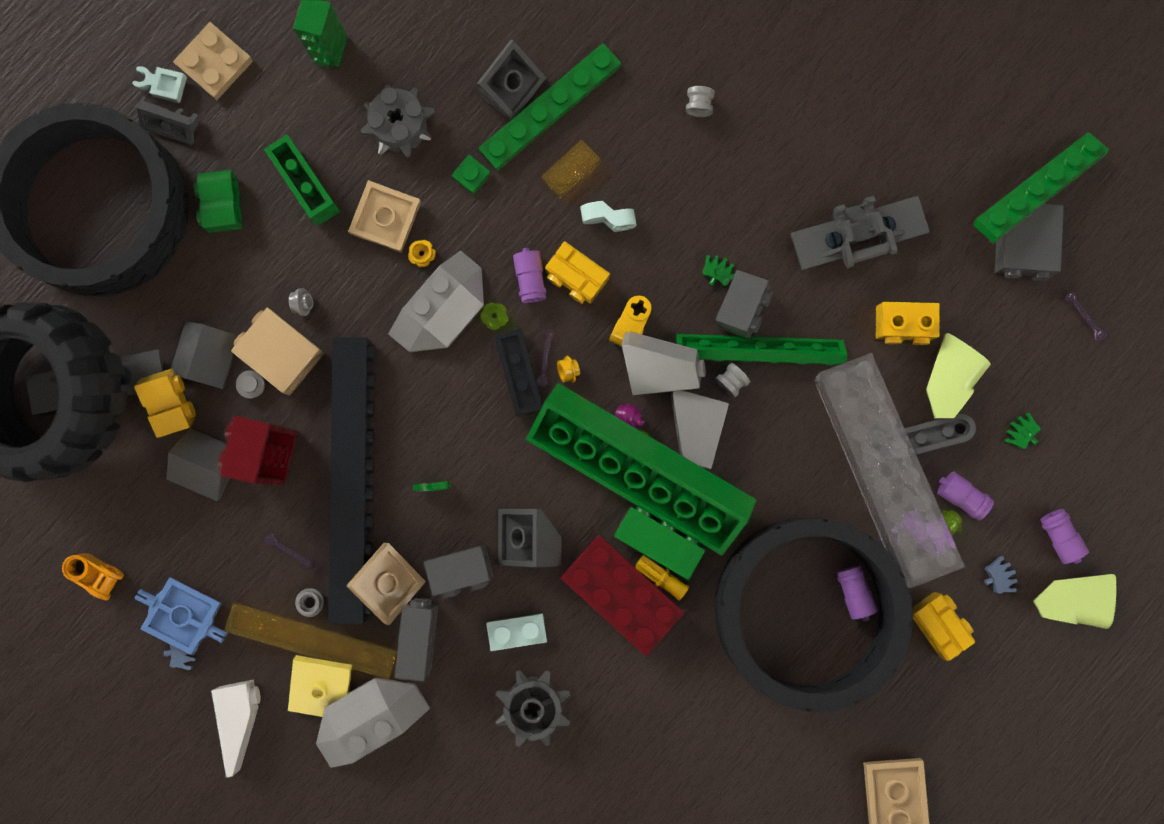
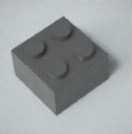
M485 544L424 562L432 596L440 594L441 599L458 595V593H461V588L469 587V591L485 588L489 585L488 581L494 577Z

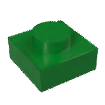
M468 155L451 176L474 195L491 173L472 156Z

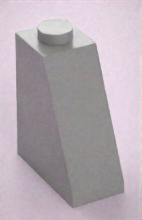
M625 332L622 349L632 395L700 388L701 377L706 376L704 360H699L697 349L634 332Z
M683 390L672 391L671 402L680 455L700 467L710 470L713 465L729 403Z

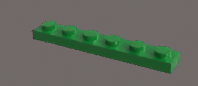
M602 43L478 148L479 152L498 171L621 67V62Z
M1086 133L980 215L973 223V226L994 244L1101 160L1109 149L1091 133Z
M676 334V344L697 349L699 359L718 362L732 360L746 363L760 361L774 364L788 362L802 365L817 363L830 366L835 364L846 365L847 360L844 341L838 339L751 336L748 340L740 336Z

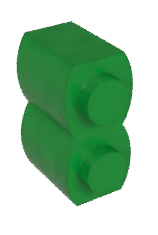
M232 170L197 174V182L194 183V193L196 198L200 199V209L196 210L199 226H202L208 233L242 229L237 176Z

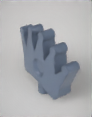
M999 556L994 562L985 567L984 570L989 578L984 580L985 585L992 583L994 593L1017 591L1016 588H1009L1013 583H1017V579H1008L1016 571H1005L1011 564L1006 562L1000 565L1001 561L1004 560L1003 556Z
M170 645L171 650L164 651V657L171 656L170 667L192 669V666H188L185 663L195 661L196 657L187 656L188 653Z

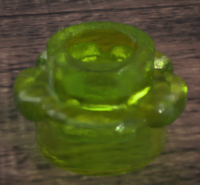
M488 303L484 306L483 312H481V321L487 325V328L496 330L507 323V310L500 303ZM492 314H497V317L495 319L492 318Z
M943 510L939 512L940 516L936 518V523L942 530L950 533V536L962 531L961 523L963 520L955 511Z

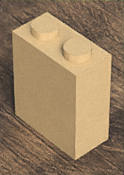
M267 307L264 311L261 310L252 319L253 325L247 332H242L238 335L233 343L235 346L231 352L283 394L290 396L325 352Z

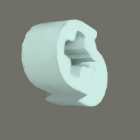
M603 201L587 203L580 207L583 224L603 222L614 232L629 230L637 226L634 209L613 210Z

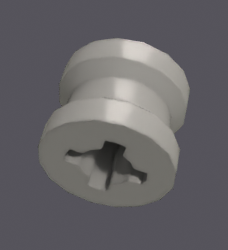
M706 86L688 88L687 96L689 97V103L686 105L685 112L697 117L712 115L713 106L711 105V100L715 96L714 89Z
M730 363L726 367L727 371L724 374H719L715 381L728 395L735 398L739 394V389L746 387L750 383V379L740 368Z

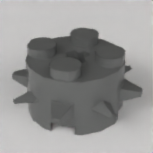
M386 85L385 89L371 103H364L365 108L368 110V124L361 129V133L376 137L379 142L378 154L382 155L387 150L396 153L402 151L406 158L411 157L412 147L416 148L423 140L432 139V136L427 132L426 120L435 111L434 108L422 107L417 99V88H413L409 92Z
M519 670L516 672V683L510 691L497 690L496 696L505 705L503 709L504 714L495 721L496 725H507L512 733H516V745L519 747L526 739L531 741L540 739L545 746H549L550 734L555 730V727L569 726L570 720L561 713L562 702L570 696V692L558 691L550 682V671L548 670L540 677L533 676L528 678ZM530 702L539 705L537 713L533 714L532 710L529 712L526 710Z

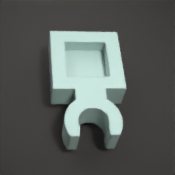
M137 67L136 71L141 75H145L144 81H133L132 84L137 89L142 91L151 89L150 94L153 97L180 103L187 80L184 73L157 67L155 74H152L145 67Z

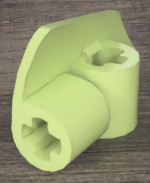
M946 333L943 337L926 388L935 418H955L972 396L974 385L991 365L983 355L949 333Z
M1114 574L1054 580L1033 602L1043 618L1108 629L1113 622L1115 613L1116 576Z

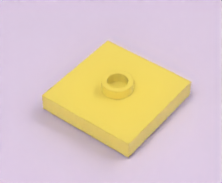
M296 655L293 659L288 711L323 717L326 706L349 693L353 665Z

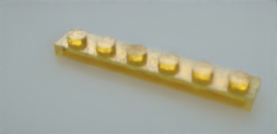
M239 603L232 604L224 630L225 632L313 658L353 665L352 669L385 679L391 677L398 651Z

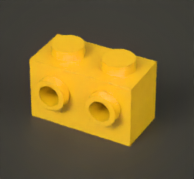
M882 302L876 306V339L885 340V344H902V340H913V345H928L931 340L939 337V303Z

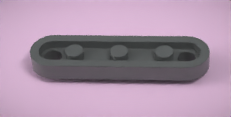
M957 414L955 418H942L877 435L866 442L864 455L872 464L881 465L954 446L970 440L975 435L976 425L968 415ZM955 425L961 426L962 434L955 432ZM875 446L882 449L881 456L874 453L873 449Z

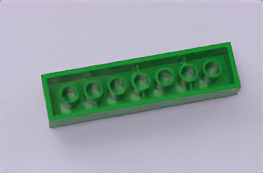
M559 383L544 402L525 439L720 555L725 553L746 525L757 500Z

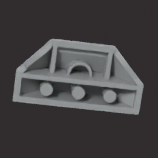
M460 250L442 263L407 302L388 334L410 353L448 348L484 306L482 268Z
M373 678L325 707L316 745L331 768L354 763L404 733L430 709V706L416 683Z

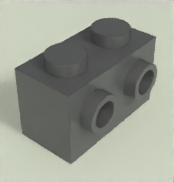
M737 270L715 320L718 329L748 340L752 332L757 333L762 321L760 313L763 307L767 308L773 295V292L770 291L769 280Z

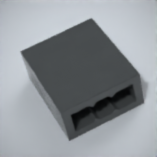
M1042 205L996 242L995 273H1002L1005 278L1012 279L1021 278L1022 275L1032 276L1033 280L1042 281L1049 280L1051 276L1061 272L1064 205Z
M415 598V600H411L410 603L402 607L395 669L396 679L425 681L431 674L438 605L431 604L432 599Z

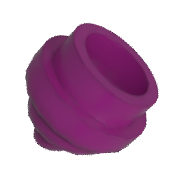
M621 404L617 408L615 417L634 428L644 424L642 415L638 412L636 406Z

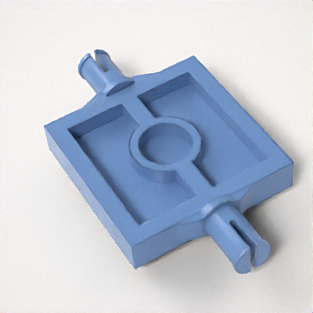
M169 577L163 590L156 596L143 589L138 591L140 595L135 596L136 601L138 600L149 606L148 616L140 629L190 655L195 654L201 641L207 636L222 643L225 640L223 637H226L228 632L213 626L214 618L222 603L174 578Z

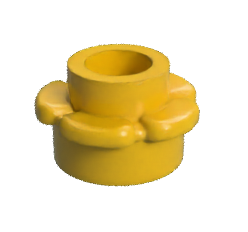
M427 240L415 241L409 247L408 258L412 264H417L419 267L428 266L429 262L435 258V250L432 249V244ZM420 251L424 252L423 256L419 255Z
M566 356V358L557 362V369L562 382L571 381V383H574L576 376L580 375L577 361Z

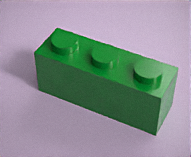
M301 0L293 26L294 31L316 65L329 68L330 65L339 67L348 37L332 4L322 0Z
M288 134L264 149L308 217L316 226H319L340 212Z
M639 506L636 509L629 507L613 536L689 580L706 551L699 547L701 543L688 535L685 538L675 533L676 528L664 521H661V523L651 519L652 514Z

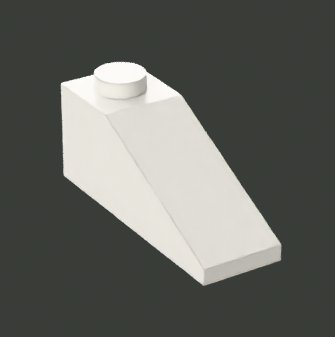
M254 680L224 685L212 690L226 778L232 777L241 769L261 697L259 688L254 685Z

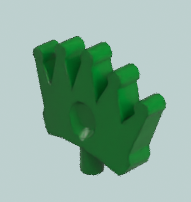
M707 255L702 275L712 278L709 283L710 286L714 287L715 283L719 282L723 287H726L735 276V273L731 274L734 264H730L725 269L727 258H724L718 265V255L715 256L711 263L709 261L710 256Z
M1030 413L1025 414L1027 420L1021 416L1016 418L1020 425L1015 422L1010 423L1015 432L1006 430V433L1013 440L1004 439L1005 443L1017 446L1019 449H1026L1029 441L1034 445L1038 443V440L1033 436L1041 428L1036 424Z
M451 482L413 485V490H443L451 487Z

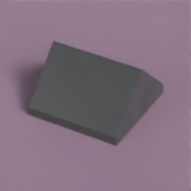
M510 40L477 82V87L482 99L512 120L521 112L545 81L546 77L516 42Z
M185 321L171 369L173 368L176 376L179 375L181 378L224 390L235 355L231 350L235 346L233 343L238 335L204 324Z
M189 428L168 453L167 480L219 502L230 479L220 476V468H218L220 453L225 451L227 443Z

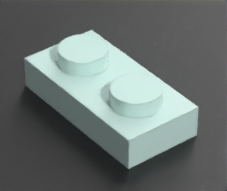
M543 613L486 623L490 651L547 642Z

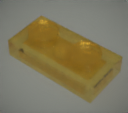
M581 139L548 169L541 178L561 199L600 163V158Z

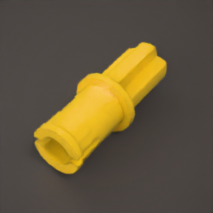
M643 555L636 563L635 567L637 570L655 582L656 587H662L678 601L688 591L689 586L669 573L670 569H664L648 556Z

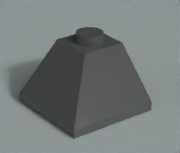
M498 509V565L521 567L562 566V537L541 509Z

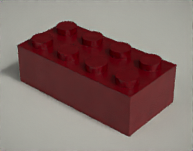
M234 416L233 421H230L226 428L225 438L228 441L225 451L220 453L218 459L219 475L254 484L285 485L298 431Z
M599 534L560 576L571 589L645 656L650 653L684 614L674 602Z

